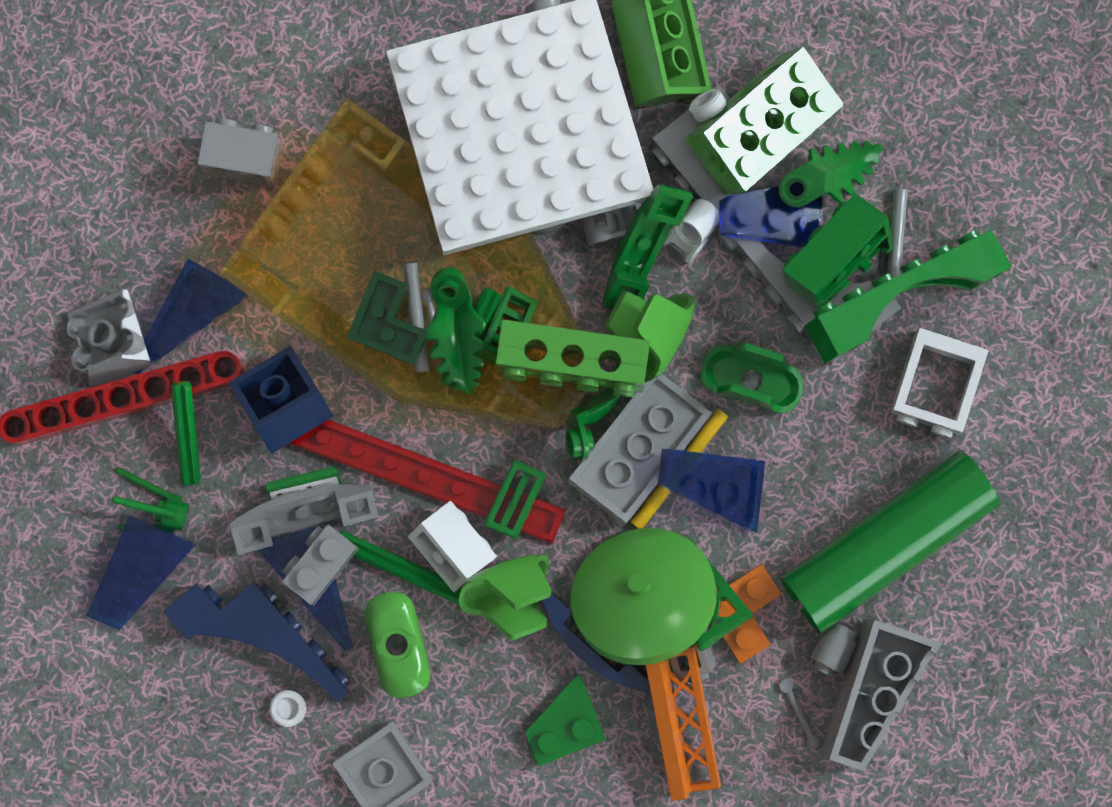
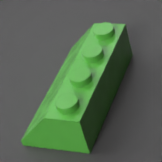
M611 0L615 24L622 47V55L629 78L630 91L635 106H659L696 98L712 89L691 0Z

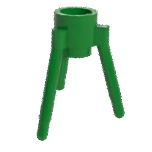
M120 467L115 468L116 474L167 500H160L158 506L114 496L112 498L113 503L155 514L154 521L161 522V524L121 523L117 527L118 530L163 532L171 535L173 530H183L189 503L181 502L182 496L169 493Z

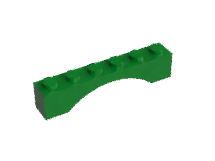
M992 229L981 235L976 230L966 234L957 240L959 246L950 249L948 244L936 249L929 254L931 260L923 264L919 258L900 268L902 274L895 278L892 277L891 273H888L871 282L873 289L865 293L861 287L853 290L842 297L844 303L837 307H834L833 303L829 302L814 310L815 318L804 326L824 364L868 341L873 326L883 309L898 294L928 286L955 287L970 291L1012 268Z

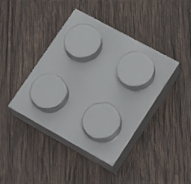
M393 721L332 763L361 807H398L434 782Z

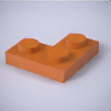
M763 564L729 585L751 613H754L782 595ZM727 601L721 602L720 617H729L735 613V610ZM753 616L723 636L739 664H742L771 645Z

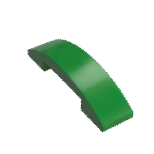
M659 184L651 191V195L643 201L630 222L616 253L602 301L604 307L613 309L623 291L631 292L644 299L650 286L647 276L671 226L680 225L693 198L691 192Z

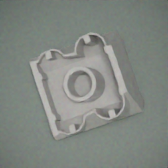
M120 290L67 313V333L75 340L77 346L71 356L72 366L86 375L89 386H99L141 369H149V355L128 290Z

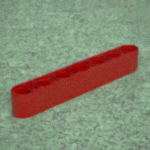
M218 351L10 410L0 417V437L11 444L25 445L172 403V384L178 381L181 382L184 373L191 369L198 370L200 373L199 383L192 387V397L229 387L228 382L243 374V365L240 359L232 352ZM228 359L234 361V373L227 378L219 377L217 374L218 364ZM155 379L163 380L165 383L164 393L157 398L150 397L147 391L150 382ZM120 389H127L130 393L129 403L121 408L115 407L113 404L114 394ZM85 399H92L95 403L93 414L85 418L80 417L78 413L79 404ZM50 409H57L60 414L59 422L56 426L47 428L43 422L44 414ZM15 419H22L25 424L24 432L20 436L12 438L8 431L9 424Z

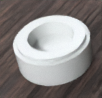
M711 89L696 97L690 104L689 111L697 122H703L717 115L726 106L727 101L720 90Z
M281 691L271 700L270 715L281 726H295L306 715V702L302 695L296 691Z

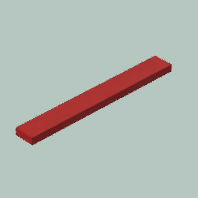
M331 420L325 421L289 443L444 503L452 501L457 508L487 518L502 486ZM508 489L494 522L501 523L515 490ZM522 493L507 527L514 529L529 497L528 495ZM535 499L521 532L553 544L566 510Z

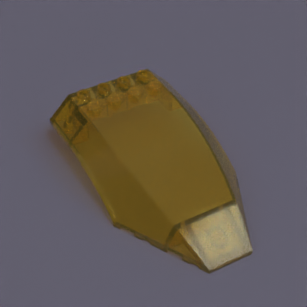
M349 98L343 102L218 273L321 349L401 404L560 430L569 418L570 411L576 408L587 393V391L577 390L576 383L562 381V387H552L540 384V378L526 376L525 382L506 380L503 373L497 371V366L483 360L484 365L482 367H475L482 374L480 379H475L479 382V386L473 388V394L466 395L462 390H454L441 383L443 374H439L436 371L437 366L440 364L439 359H431L429 357V351L436 344L435 341L426 340L429 371L415 372L414 365L347 338L374 270L405 282L403 264L416 262L418 263L421 292L426 288H430L433 276L440 269L447 267L455 268L466 279L473 298V309L482 289L486 287L491 288L502 295L504 288L508 285L539 301L531 319V324L580 330L559 285L551 274V269L546 259L543 258L533 238L532 232L443 255L413 146ZM405 295L396 318L409 323L407 297ZM422 300L424 328L426 329L430 323L426 302ZM433 300L435 312L437 313V305L435 300ZM510 302L506 306L522 315L525 312L524 309ZM502 316L501 320L503 319L513 321L505 316ZM496 330L495 333L500 335L501 331ZM532 349L527 353L526 357L531 361H540L545 357L546 353L541 349ZM569 354L563 359V362L570 367L578 366L583 361L577 354Z

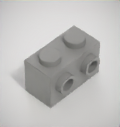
M327 524L324 530L318 526L305 542L309 546L305 554L301 558L295 555L282 571L286 575L282 583L313 606L359 550L356 545L329 524Z

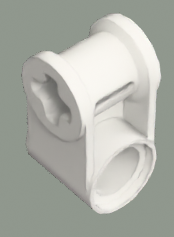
M697 199L686 210L680 225H673L663 245L669 244L685 257V262L690 264L708 242V237L719 223V211L709 201Z

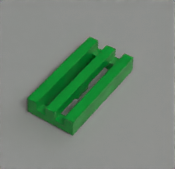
M514 459L483 525L517 540L547 474ZM519 469L524 472L501 523L498 524L494 522V519ZM532 475L537 478L514 529L511 530L507 528V525Z

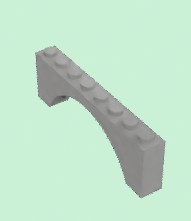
M720 85L715 88L720 90L726 101L730 99ZM687 110L652 138L651 145L654 147L651 151L652 156L661 167L665 168L668 165L676 174L673 180L680 190L691 192L696 200H707L717 208L720 213V221L717 226L722 231L718 234L721 241L730 251L735 248L744 258L741 264L753 279L757 276L760 277L767 286L764 289V293L776 307L782 304L790 314L786 319L791 327L799 335L805 332L812 341L804 325L815 318L813 311L817 308L786 285L783 274L785 263L768 251L756 238L740 212L735 195L725 196L684 139L702 123L697 122L691 112ZM873 281L850 283L847 288L830 302L833 303L834 307H837L844 303L842 297L853 290L861 287L865 293L873 289L871 284ZM895 299L883 309L871 333L902 308ZM814 343L810 344L809 348L813 354L823 362ZM838 357V358H836V359L830 361L829 363L832 365V364H833L834 362H836L840 357Z

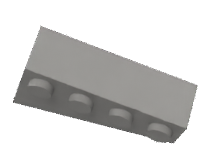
M864 619L856 642L858 645L853 652L819 756L864 771L886 736L888 727L907 702L905 701L907 696L926 671L925 667L933 654H936L942 645L941 642L874 619Z

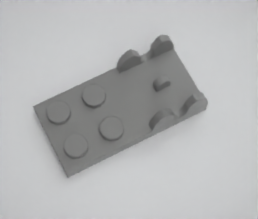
M663 374L652 381L644 382L643 392L635 394V397L630 400L596 443L593 451L589 452L588 459L582 461L567 483L571 487L574 486L624 527L712 412Z

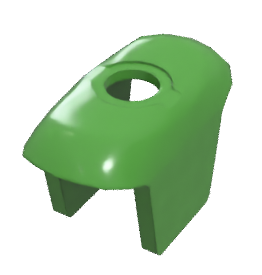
M623 291L605 324V328L611 335L650 340L645 382L652 381L664 373L680 347L694 315L695 298L686 293L672 295L666 299L658 294H651L646 301L631 292Z
M525 555L498 563L472 575L461 588L458 598L461 610L468 614L485 617L509 640H516L545 629L547 627V619L538 601L551 596V587L545 578L549 567L548 555Z
M388 592L374 597L367 602L364 617L381 686L391 697L405 698L414 696L427 688L430 681L429 657L415 607L411 599L404 593ZM401 634L406 638L408 646L402 655L394 656L387 651L386 641L389 636Z

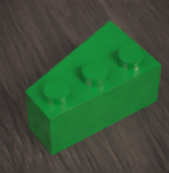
M854 193L848 201L844 200L838 204L833 211L832 218L823 227L819 226L812 232L808 243L799 253L794 252L786 260L783 269L786 285L817 309L827 304L849 286L850 281L847 279L859 269L865 273L872 267V263L869 261L880 251L887 255L894 249L888 217Z

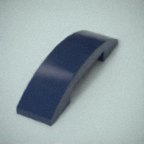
M551 593L549 598L543 600L548 616L556 631L583 662L604 677L618 684L640 691L651 692L649 680L634 666L625 664L617 672L564 624L572 615V611L553 593Z

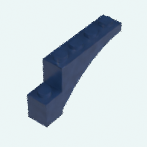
M253 582L223 609L219 606L223 601L222 598L209 584L203 588L201 584L196 583L163 611L187 640H191L196 635H206L251 644L278 655L300 668L318 682L337 702H340L351 693L346 687L350 680L338 666H335L332 670L322 659L327 655L326 652L313 638L309 642L305 640L299 633V630L303 628L302 624L290 611L286 614L281 612L275 605L280 599L266 583L260 587L256 582Z

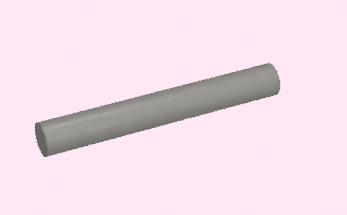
M896 188L893 191L890 230L894 249L888 253L886 273H891L893 278L901 275L900 268L902 266L908 195L907 189Z
M418 263L403 264L405 283L409 284L406 293L409 324L425 330ZM426 342L417 364L414 366L415 372L429 371Z

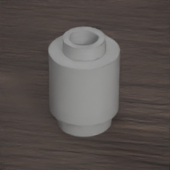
M839 623L824 631L810 656V659L815 661L813 669L831 678L835 672L842 675L858 645L855 641L859 634Z

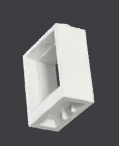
M919 328L915 331L890 413L898 415L896 421L907 426L917 427L918 422L932 426L931 433L951 439L952 434L959 435L963 433L989 350ZM922 349L972 365L955 420L905 404Z

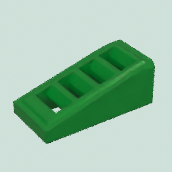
M507 285L482 338V341L485 342V349L476 352L475 355L496 366L498 348L490 344L499 345L500 335L495 332L496 330L501 331L502 316L513 321L530 323L539 301ZM508 302L524 309V314L522 315L506 307Z

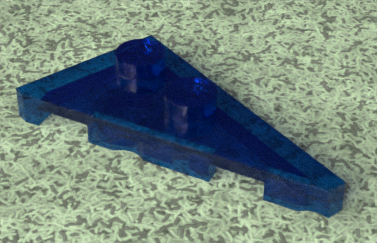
M187 259L144 339L150 359L149 367L245 300L251 292L195 261ZM141 369V370L136 371V372H134V373L140 374L141 372H143V371L146 370V369Z
M318 526L271 538L273 546L258 551L284 580L286 575L282 571L295 555L301 558L309 548L305 542ZM336 579L314 606L296 594L343 650L354 648Z

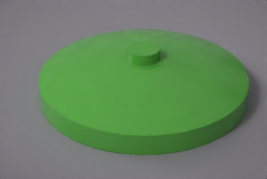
M641 528L626 531L601 543L581 564L571 589L572 614L585 641L602 656L615 662L630 665H648L663 662L687 650L707 629L717 602L715 577L710 563L703 552L686 537L658 528Z

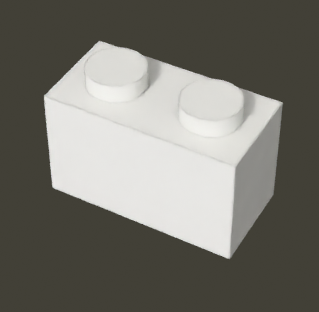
M449 501L424 520L408 536L453 592L463 586L472 575L482 571L497 557L491 550L487 540L475 531L468 522L466 515L460 509H457L452 501Z

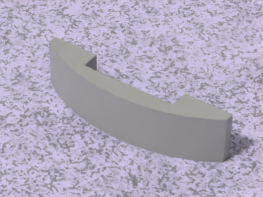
M338 484L304 489L272 499L247 511L229 525L237 554L241 555L273 546L271 537L338 518L342 519L343 526H348L378 518L379 516L371 486Z

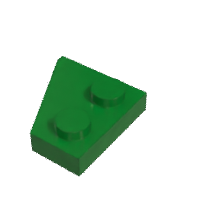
M581 674L572 679L525 732L538 766L606 740Z

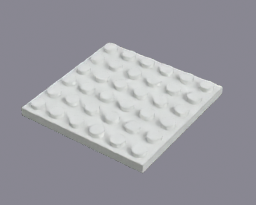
M576 0L386 51L443 255L641 203L651 195L653 186L597 0Z

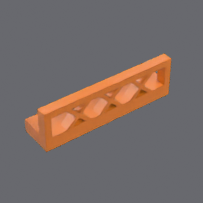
M695 645L690 646L687 650L675 656L687 655L690 671L684 679H681L671 671L669 659L646 665L671 801L685 800L691 792L713 790L721 787ZM690 676H691L692 686L687 683V681H688V679L690 678ZM673 682L679 685L676 690H674ZM682 688L695 697L696 707L690 715L677 706L676 696ZM696 713H698L699 721L693 718ZM680 717L685 720L682 726L680 722ZM688 724H691L702 734L703 742L697 750L684 741L682 732ZM703 747L705 750L706 757L700 753ZM686 752L692 756L689 761ZM695 759L708 767L710 780L692 782L689 767Z

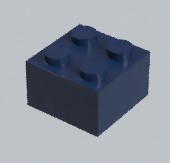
M291 346L228 382L271 454L334 417Z

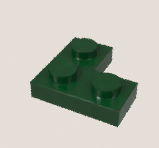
M374 270L347 338L416 366L429 331L396 318L409 284Z

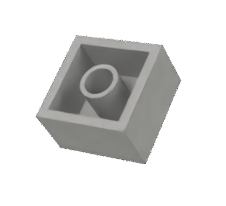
M216 118L215 123L205 121L198 165L205 176L276 188L283 145L278 134L272 133L273 128L252 124L251 129L237 127L236 121Z

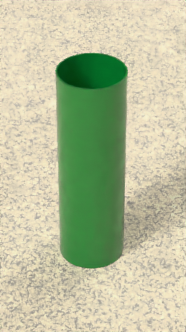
M958 450L780 577V580L794 603L800 600L804 608L800 611L819 634H822L1001 506L1000 499L978 465L963 450Z

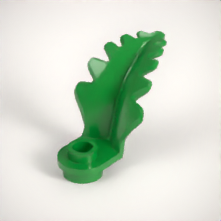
M854 141L850 145V150H848L844 143H839L837 145L838 154H835L828 145H824L823 157L814 148H810L808 152L809 162L794 169L782 178L779 184V195L783 202L791 207H803L824 194L841 203L844 201L841 190L852 196L855 193L852 180L859 185H863L865 179L862 173L867 175L873 173L874 170L871 163L878 164L880 162L879 154L883 151V146L881 144L872 145L869 141H865L861 148L859 143ZM800 182L804 187V191L800 196H795L791 190L793 184Z
M442 268L433 276L430 285L437 305V313L425 329L429 331L426 340L437 341V343L429 351V357L431 359H444L437 366L436 371L439 374L448 372L444 379L447 384L455 383L454 390H462L464 394L471 395L473 394V388L479 386V382L475 379L482 377L481 371L475 367H482L484 365L483 360L474 353L484 350L485 342L476 337L475 334L485 329L486 322L473 309V298L463 274L455 268Z
M605 388L595 398L570 411V429H567L565 432V443L570 458L578 457L580 460H586L589 457V452L593 451L592 433L590 430H586L584 425L601 422L605 419L608 412L617 406L620 396L613 395V389Z

